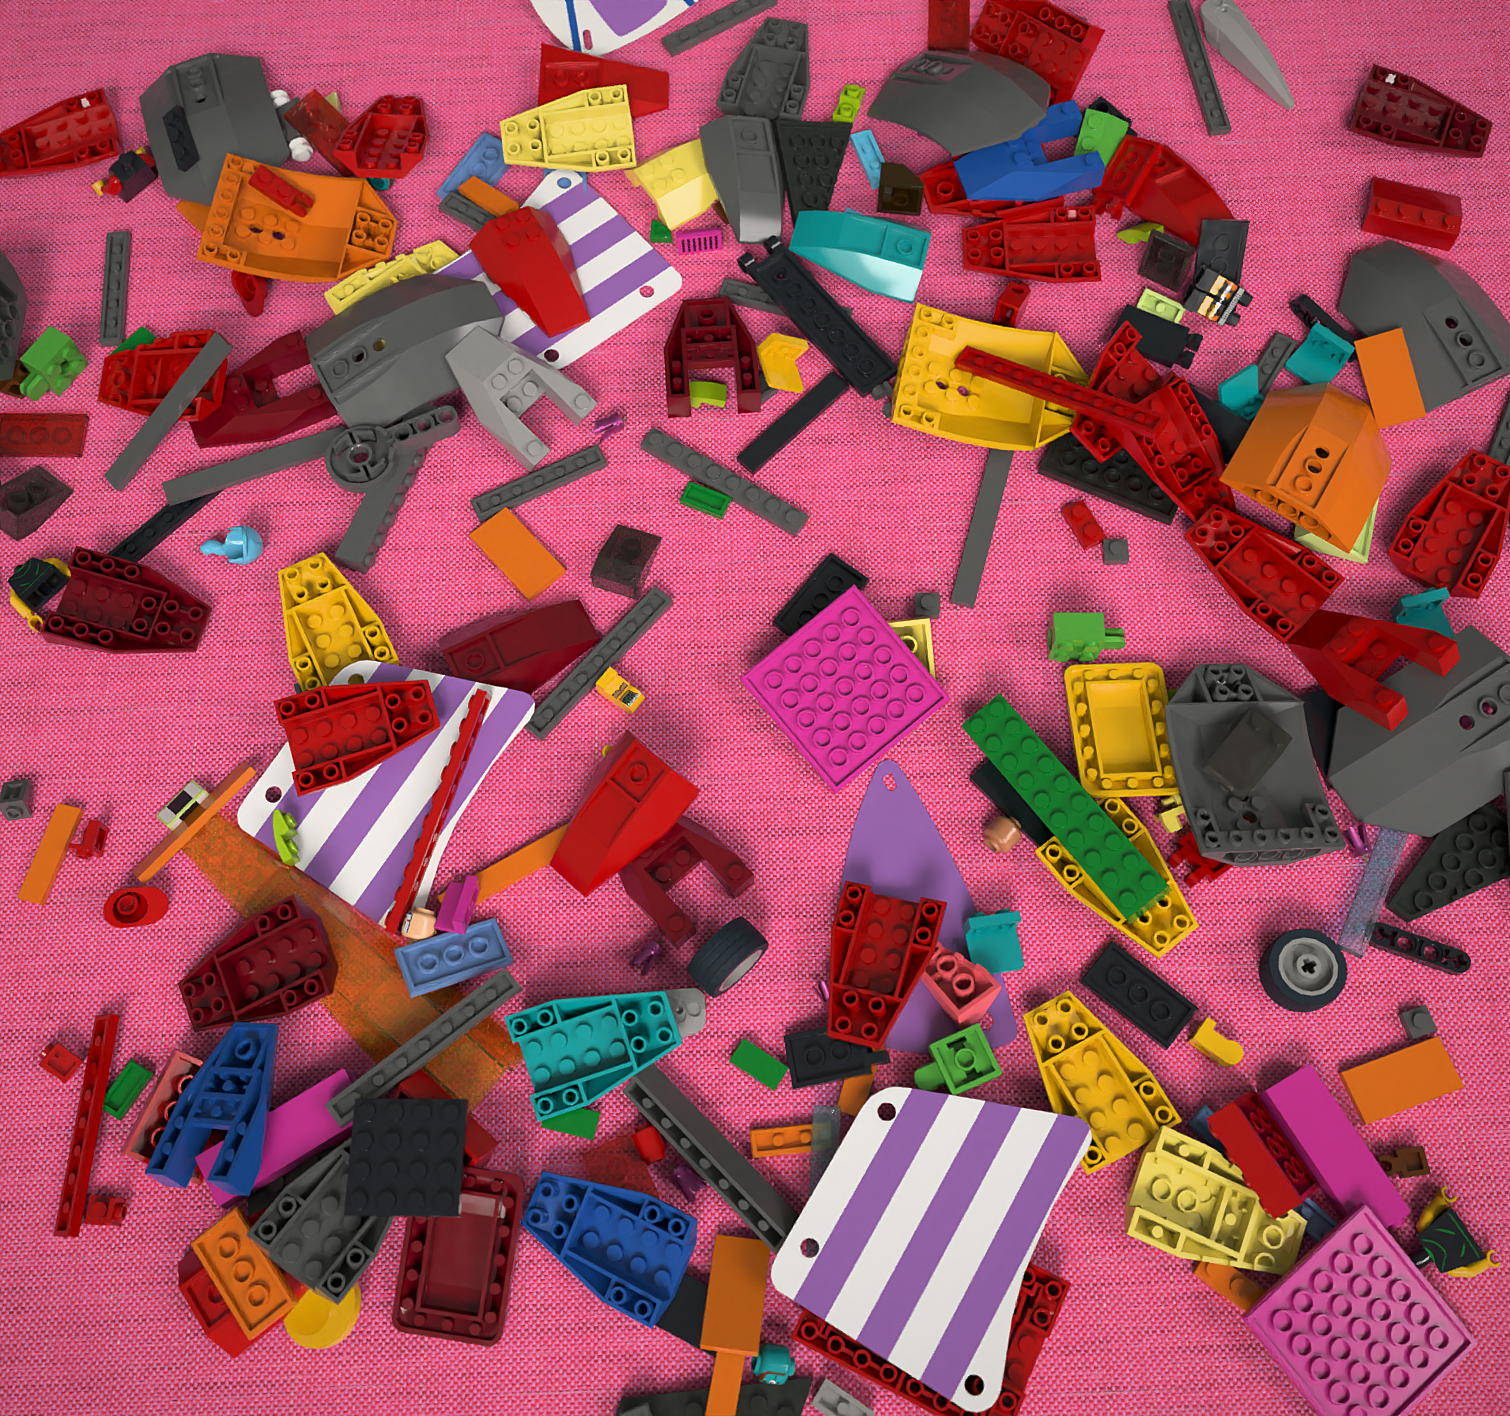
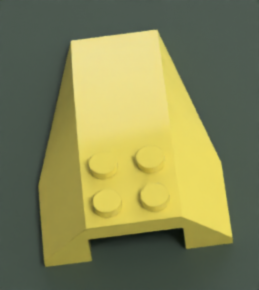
M700 138L661 150L638 162L637 167L624 170V174L635 187L641 185L655 202L659 219L670 231L707 212L712 207L711 204L717 199L719 200L705 168Z
M437 240L414 249L413 253L407 256L401 254L395 256L396 260L386 264L382 261L375 264L373 269L366 270L364 268L355 272L325 292L324 297L335 315H338L340 312L381 289L404 279L426 273L431 274L455 261L460 256L443 242ZM379 340L375 344V350H382L385 347L384 340Z
M1165 1126L1160 1127L1143 1151L1125 1203V1234L1176 1257L1285 1275L1294 1266L1308 1221L1293 1210L1274 1220L1271 1214H1266L1259 1204L1260 1198L1254 1189H1250L1243 1181L1240 1168L1223 1158L1222 1154L1214 1148Z

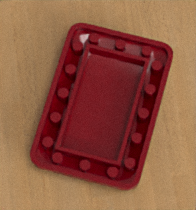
M464 1165L460 1217H407L392 1311V1323L398 1331L481 1346H493L501 1340L504 1333L525 1194V1183L519 1175Z

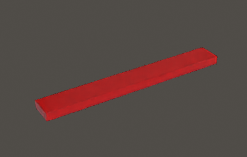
M105 1014L95 1016L54 1237H79L120 1015Z

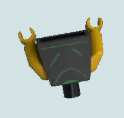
M33 557L24 565L16 566L14 574L8 580L12 587L10 590V604L24 619H28V626L38 633L39 631L35 628V624L39 621L44 624L45 620L34 615L33 612L37 613L68 583L71 577L68 565L58 558L39 560Z
M1448 1186L1437 1190L1435 1197L1425 1206L1416 1224L1418 1231L1416 1237L1422 1247L1408 1254L1415 1266L1421 1269L1434 1262L1440 1273H1447L1453 1277L1472 1278L1488 1268L1499 1267L1501 1265L1500 1261L1491 1262L1489 1259L1490 1254L1494 1253L1495 1250L1482 1251L1455 1210L1449 1205L1457 1200V1196L1454 1195L1450 1199L1445 1196L1444 1191Z

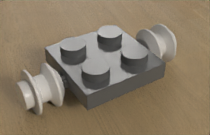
M283 90L271 92V98L293 159L296 161L308 160L313 155V149L306 137L315 133L316 130L303 101L299 96L290 100L288 94Z

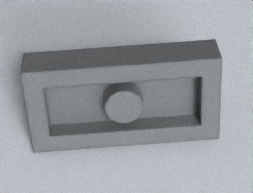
M827 1378L811 1402L812 1406L826 1416H874L875 1414L874 1411Z

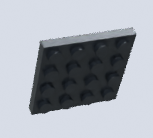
M355 1098L344 1216L460 1217L469 1101L467 1099Z

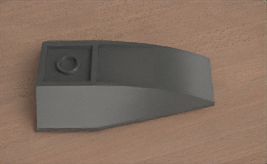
M767 17L727 71L716 106L725 115L768 118L772 124L775 120L800 121L810 91L808 24Z
M725 115L700 126L699 134L705 168L738 244L763 245V241L772 235H775L781 242L786 188L772 122L768 118Z
M351 1138L286 1186L246 1234L270 1260L312 1292L336 1305L341 1303L376 1258L394 1217L344 1216Z

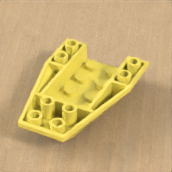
M626 84L582 90L500 121L505 164L593 173L637 167Z

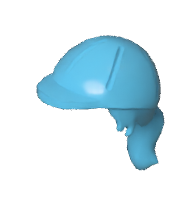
M247 525L227 528V530L232 531L228 533L225 543L211 539L205 541L200 546V550L206 556L209 554L227 555L230 563L244 566L258 559L263 550V541L255 529Z

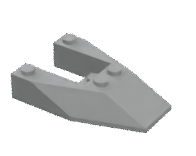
M478 325L445 355V359L479 423L530 473L547 457L550 449L518 418L543 394L576 426L585 420L598 404L581 386L544 360Z

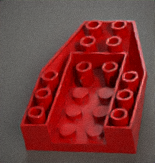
M986 0L970 35V39L980 52L994 54L1014 61L1032 70L1046 81L1051 87L1049 108L1054 104L1071 100L1105 30L1046 0Z
M541 43L538 107L582 90L626 84L631 120L669 109L668 72Z
M1184 376L1164 385L1136 403V405L1168 415L1169 422L1156 440L1107 422L1103 424L1150 478L1194 523L1214 504L1231 512L1236 510L1231 487L1219 480L1226 467L1218 437Z

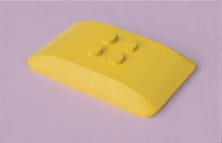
M1151 662L1086 664L1068 667L1064 672V686L1079 783L1093 798L1178 794L1179 790L1167 741L1165 707L1169 703L1162 668Z

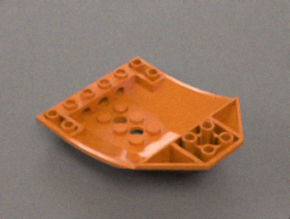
M227 153L196 259L236 271L273 279L305 283L336 282L361 269H367L377 263L390 259L398 221L364 177H333L296 172ZM260 164L297 188L300 192H304L312 198L314 204L311 208L299 203L307 211V215L304 218L295 215L290 210L284 209L248 184L249 179ZM257 228L260 229L262 232L258 234L253 233L251 229ZM274 232H281L285 235V238L277 240L272 234Z
M1324 382L1268 391L1254 420L1219 480L1349 554L1378 500L1390 473L1393 460L1370 405L1337 386ZM1317 448L1324 449L1327 452V458H1320L1315 450ZM1308 466L1315 467L1318 473H1312Z

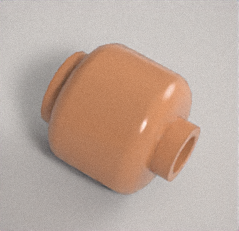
M1000 815L984 829L985 837L983 841L994 853H1007L1021 841L1022 835L1019 830L1021 825L1013 817L1007 818Z

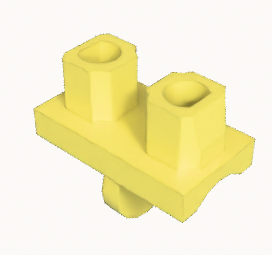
M1179 793L1167 795V798L1161 800L1163 807L1171 805L1172 808L1157 813L1153 817L1155 822L1161 821L1167 833H1172L1183 828L1178 815L1184 813L1186 816Z

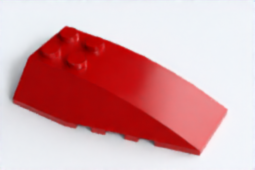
M526 206L487 221L469 243L470 249L488 279L493 284L496 283L507 297L516 302V306L521 311H525L530 316V320L549 338L590 322L569 244L548 212Z
M215 330L176 331L171 333L170 337L154 339V343L148 345L143 343L137 345L136 349L132 351L126 349L105 357L98 401L150 417L213 336ZM227 358L223 360L176 422L202 421L222 405L228 365Z

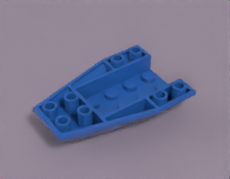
M543 1171L521 1225L602 1302L652 1329L674 1299L697 1244L698 1219L648 1193Z

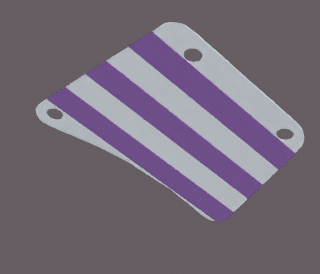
M557 169L548 174L521 208L531 206L548 212L568 242L590 322L549 338L530 320V316L525 311H521L516 306V302L507 297L496 283L493 284L488 279L471 249L455 261L431 273L484 282L505 317L500 337L544 360L555 369L571 364L672 296L682 285L681 275L587 182L585 194L582 177L577 172ZM562 177H566L571 180L572 184L569 188L563 189L557 185V181ZM651 286L654 289V295L649 298L641 296V287ZM549 349H554L559 353V358L554 362L547 361L544 358V353Z
M364 660L353 663L343 668L329 686L347 685L349 677L353 674L362 675L364 683L428 680L442 728L350 782L302 797L297 796L292 772L296 770L287 741L240 806L237 815L238 823L241 829L279 854L274 838L273 812L276 809L286 813L289 812L297 823L294 828L298 835L291 838L300 851L297 853L300 862L295 864V866L386 928L384 924L385 918L395 905L394 895L399 886L402 887L405 879L403 875L405 866L408 862H411L415 853L413 852L414 843L418 837H421L423 832L422 823L427 813L430 814L433 806L431 803L432 796L436 789L439 790L441 785L442 770L446 765L448 766L451 759L450 749L452 744L458 741L460 735L459 726L462 719L467 717L469 712L468 703L471 696L476 694L477 689L487 691L492 700L412 910L415 907L425 908L440 858L455 824L490 767L519 731L528 723L534 713L535 702L529 694L383 662ZM272 786L279 787L282 792L280 800L275 803L268 802L265 797L267 789Z
M889 1087L871 1096L861 1108L777 1254L771 1268L772 1282L779 1292L963 1409L972 1412L984 1411L994 1404L1001 1390L1011 1320L1024 1272L1054 1203L1075 1168L1088 1151L1092 1140L1091 1129L1085 1121L1073 1116L913 1088ZM882 1103H891L895 1107L896 1115L892 1120L884 1121L879 1118L877 1110ZM806 1238L815 1239L819 1244V1252L813 1258L805 1257L800 1251L801 1242ZM970 1375H978L984 1382V1390L978 1396L970 1395L965 1389V1380Z

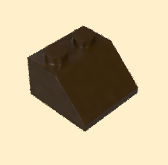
M882 162L877 213L920 216L924 183L904 164Z

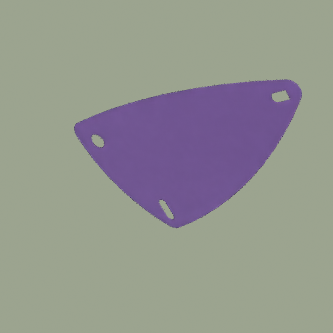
M891 760L882 761L877 766L870 781L853 828L842 876L840 897L846 880L869 885L874 894L916 903L920 902L921 897L947 902L938 942L954 953L958 952L964 956V959L970 961L962 926L970 918V915L978 912L937 827L900 766ZM892 773L896 789L893 791L888 790L882 776ZM1001 973L992 975L1001 985L1002 989L986 1011L993 1017L994 1023L989 1030H982L991 1049L1010 1044L1016 1038L1018 1031ZM920 979L889 1033L884 1047L911 1053L929 1054L927 1049L930 1044L961 1030L945 1013Z

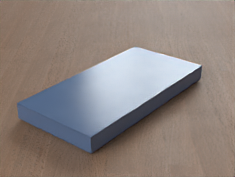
M483 132L437 190V197L444 200L448 193L452 191L469 200L459 193L458 187L472 176H476L494 188L511 166V164H505L502 140Z
M495 917L468 925L465 935L446 932L394 949L396 960L411 998L513 965L512 956Z

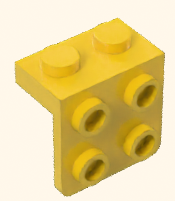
M772 332L756 348L765 380L769 387L801 393L804 390L795 360L809 348L807 340Z

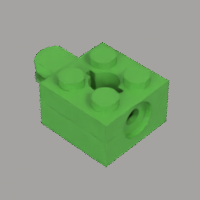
M49 326L20 358L21 362L30 372L20 384V392L34 401H38L47 390L60 396L69 388L77 376L85 370L89 363L70 337Z
M1054 612L1046 632L1048 660H1055L1056 662H1066L1068 660L1091 662L1097 660L1101 649H1122L1126 646L1124 639L1125 631L1123 628H1105L1104 613Z
M979 1023L930 1044L927 1050L932 1061L917 1068L913 1080L919 1090L931 1092L944 1086L948 1095L959 1096L999 1078L1003 1073Z

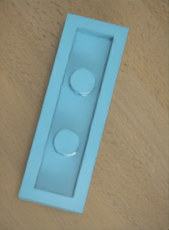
M871 129L851 134L850 142L871 189L879 188L881 164L885 160Z

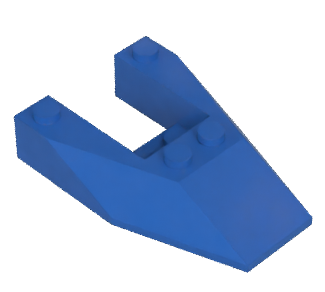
M1071 100L1052 105L1048 108L1047 117L1039 121L1036 127L1029 128L1023 132L1022 136L1018 139L972 151L955 161L954 168L967 200L1041 201L1101 186L1105 166L1098 151L1048 163L1040 145L1078 135L1082 115L1076 101Z
M235 1022L180 1095L144 1172L146 1175L166 1187L186 1189L197 1166L195 1157L203 1152L212 1130H229L207 1181L227 1194L250 1195L262 1163L274 1085L278 1025Z

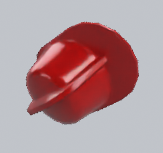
M232 270V285L240 297L244 308L252 317H259L264 310V299L268 295V285L265 277Z
M122 887L108 897L103 907V915L105 920L116 928L150 925L158 922L165 916L168 911L169 901L167 895L156 887Z

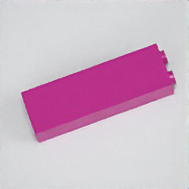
M1310 1063L1258 1094L1320 1184V1189L1341 1220L1360 1203H1364L1385 1229L1390 1227L1393 1230L1406 1222L1404 1216L1411 1213V1210Z
M343 1068L269 1113L261 1169L250 1195L352 1133L353 1121L344 1128H341L325 1107V1104L359 1079L355 1072L351 1074V1072ZM223 1140L196 1156L195 1159L218 1207L228 1209L248 1196L227 1194L207 1181L224 1142Z

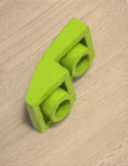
M846 84L840 94L839 104L833 113L832 122L853 123L854 125L866 89L857 85Z
M1141 223L1117 233V238L1126 241L1128 244H1136L1139 240L1150 242L1164 234V226L1156 223Z
M704 381L689 382L692 407L699 408L701 402L724 407L727 385Z
M276 809L273 812V831L276 846L283 863L293 866L300 862L297 855L300 852L299 848L291 839L298 835L294 828L297 823L289 812L286 813Z

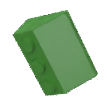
M1086 109L1074 156L1098 151L1106 169L1125 137L1129 123L1108 113Z

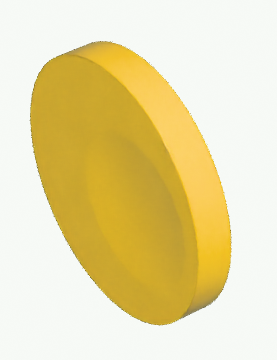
M358 1282L355 1283L339 1305L320 1297L308 1289L299 1303L284 1319V1324L290 1337L299 1345L312 1349H326L340 1343L351 1332L359 1316L361 1292Z

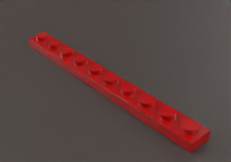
M966 346L954 361L955 367L959 370L1154 440L1158 438L1169 422L1168 415L970 346Z
M477 689L476 694L472 695L469 700V712L467 717L463 718L460 723L458 741L452 744L450 749L451 759L448 766L446 765L442 770V782L439 790L436 789L432 796L431 803L433 806L430 814L427 813L422 823L423 832L421 837H418L414 843L413 852L415 853L411 862H408L405 866L403 873L405 879L402 887L399 886L394 895L395 905L385 918L386 932L402 936L401 929L406 913L412 910L492 700L487 691Z

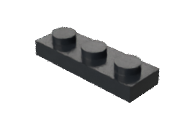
M175 105L162 119L179 170L186 172L199 161V157L184 109Z

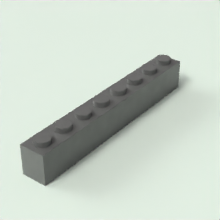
M426 404L404 417L402 422L439 407ZM433 444L402 456L398 461L393 477L381 488L365 494L335 553L340 566L363 574H367L369 568L373 567L376 561V554L379 548L383 547L386 541V534L395 523L396 513L399 507L401 508L404 505L405 495L408 489L414 485L415 475L418 469L422 468L428 449L432 448Z
M654 1063L635 1074L622 1091L623 1094L776 1255L799 1218L796 1211Z

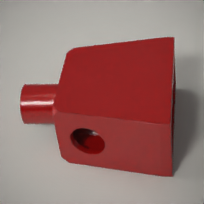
M1010 282L998 299L992 321L993 325L1017 328L1026 311L1031 294V289L1026 283ZM1012 310L1013 312L1008 318L1006 312Z

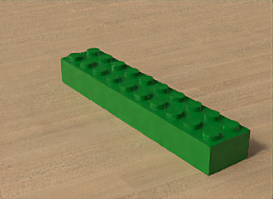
M1000 693L961 725L970 738L1130 924L1172 891L1166 881Z

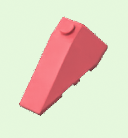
M938 941L934 955L920 978L945 1013L961 1031L984 1016L1002 989L1001 985L983 966L973 964L964 959V956L960 953H954L943 947Z

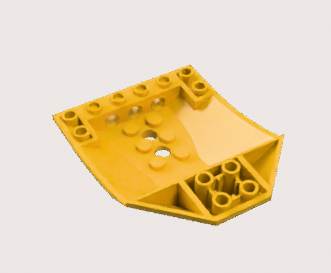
M920 303L916 304L897 369L892 393L891 422L949 440L1001 450L1034 451L1070 432L1069 428L1076 411L959 370L954 364V361L964 348L970 346L1086 387L1089 382L1088 376L1056 330L1055 332H1043L1003 327L960 317ZM936 382H942L946 389L938 388ZM963 386L967 388L969 395H960L957 390L958 387Z

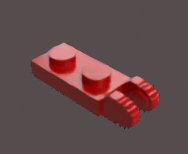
M261 164L249 179L248 184L299 217L304 218L307 215L306 209L299 203L308 208H311L314 204L310 196L300 192Z

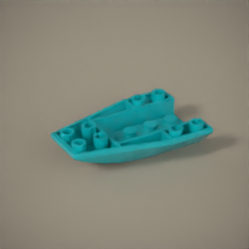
M799 211L789 250L868 292L913 304L932 233L930 229L887 217L833 211Z
M666 990L555 999L504 1017L512 1043L519 1041L535 1091V1093L530 1095V1099L538 1122L590 1105L683 1044Z

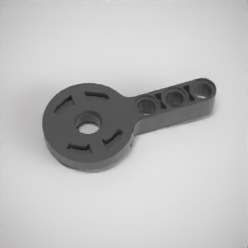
M445 405L387 429H383L378 425L377 427L356 426L338 434L329 444L325 455L327 471L334 483L345 491L352 493L375 491L384 486L393 477L398 461L402 456L456 435L461 429L458 415L452 406ZM361 453L369 454L364 462L356 463L353 461Z

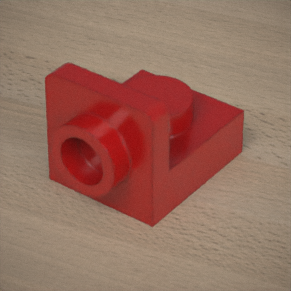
M89 820L88 826L83 832V844L69 843L68 849L74 852L75 856L80 859L91 860L92 856L102 857L109 828L98 820Z
M59 1041L54 1046L49 1043L39 1055L42 1058L39 1066L65 1084L84 1062V1060L64 1047Z
M90 1195L84 1224L121 1227V1223L127 1215L126 1198Z

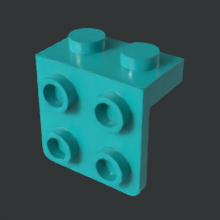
M1317 322L1310 330L1305 342L1286 361L1284 368L1308 385L1324 382L1330 383L1347 364L1355 347Z
M1253 363L1224 380L1218 387L1219 402L1251 423L1265 399L1264 396L1258 393V366Z
M1434 587L1429 588L1421 594L1414 596L1413 594H1406L1398 599L1397 604L1390 611L1395 623L1435 630L1448 638L1454 636L1453 630L1441 607L1450 596L1446 587L1437 590Z
M1001 909L993 915L985 916L984 912L969 916L970 918L966 920L962 929L970 962L983 966L991 975L1019 971L1024 967V960L1016 927L1022 921L1019 911L1011 912L1010 909Z

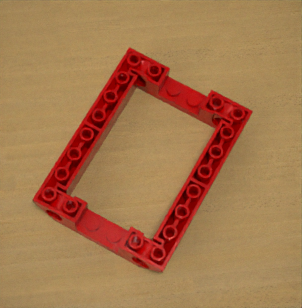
M1031 1262L1028 1263L1019 1291L1026 1293V1297L1029 1299L1006 1353L1001 1390L991 1408L980 1412L963 1409L846 1333L829 1325L827 1321L805 1307L790 1338L935 1416H1018L1026 1396L1024 1390L1044 1341L1052 1333L1071 1283Z

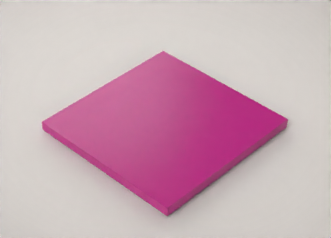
M855 584L739 678L834 794H837L951 699Z
M1360 1203L1240 1316L1318 1416H1406L1478 1345V1342L1364 1203Z

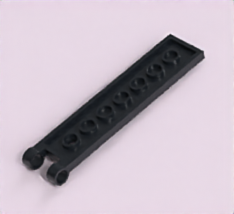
M775 235L763 241L764 248L770 256L759 264L749 253H745L737 259L740 269L752 277L862 398L872 393V390L877 385L883 384L884 381H889L896 376L897 366L785 248ZM781 274L784 275L785 278L778 279L777 276Z

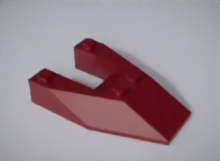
M729 297L683 299L664 346L668 418L691 417L688 370L734 367L738 414L761 412V390L756 343Z
M300 330L277 338L226 376L222 405L202 421H188L200 449L273 441L337 415L321 383L284 398H279L272 379L311 364L307 346Z
M684 815L679 818L667 834L618 872L627 895L677 950L697 932L691 920L666 894L672 887L701 862L735 899L754 883L753 872L736 854L704 826Z

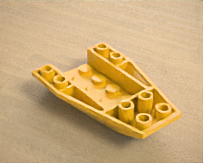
M323 552L278 571L288 657L302 692L321 686H329L343 668L358 661L370 660L397 665L400 662L380 618ZM353 674L348 679V684L364 683V678L360 674Z
M1104 797L1097 804L1172 890L1136 921L1130 924L1055 836L1035 850L1034 853L1068 893L1159 959L1199 927L1148 830L1119 797Z
M1069 990L1022 1016L1052 1112L1077 1117L1085 1121L1091 1129V1143L1088 1151L1079 1162L1087 1176L1150 1142L1161 1126L1171 1129L1182 1122L1151 1071Z

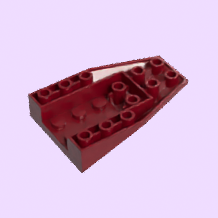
M76 546L68 565L71 577L56 612L49 610L40 631L46 643L111 654L194 653L197 651L211 615L212 607L149 566Z

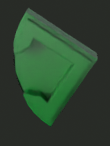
M651 220L650 242L672 243L671 231L662 225V222Z

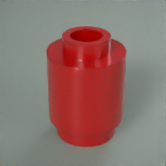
M646 1122L634 1128L636 1134L631 1137L641 1160H645L647 1166L667 1157L665 1143L654 1125L651 1126L649 1122Z

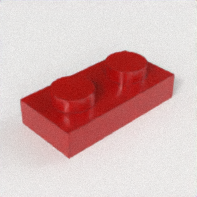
M1083 500L1062 509L1061 515L1084 551L1101 544L1103 539L1107 538Z

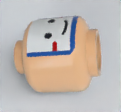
M415 907L414 910L406 913L401 933L404 937L408 938L407 943L412 944L435 936L437 931L434 927L437 917L434 916L435 912Z

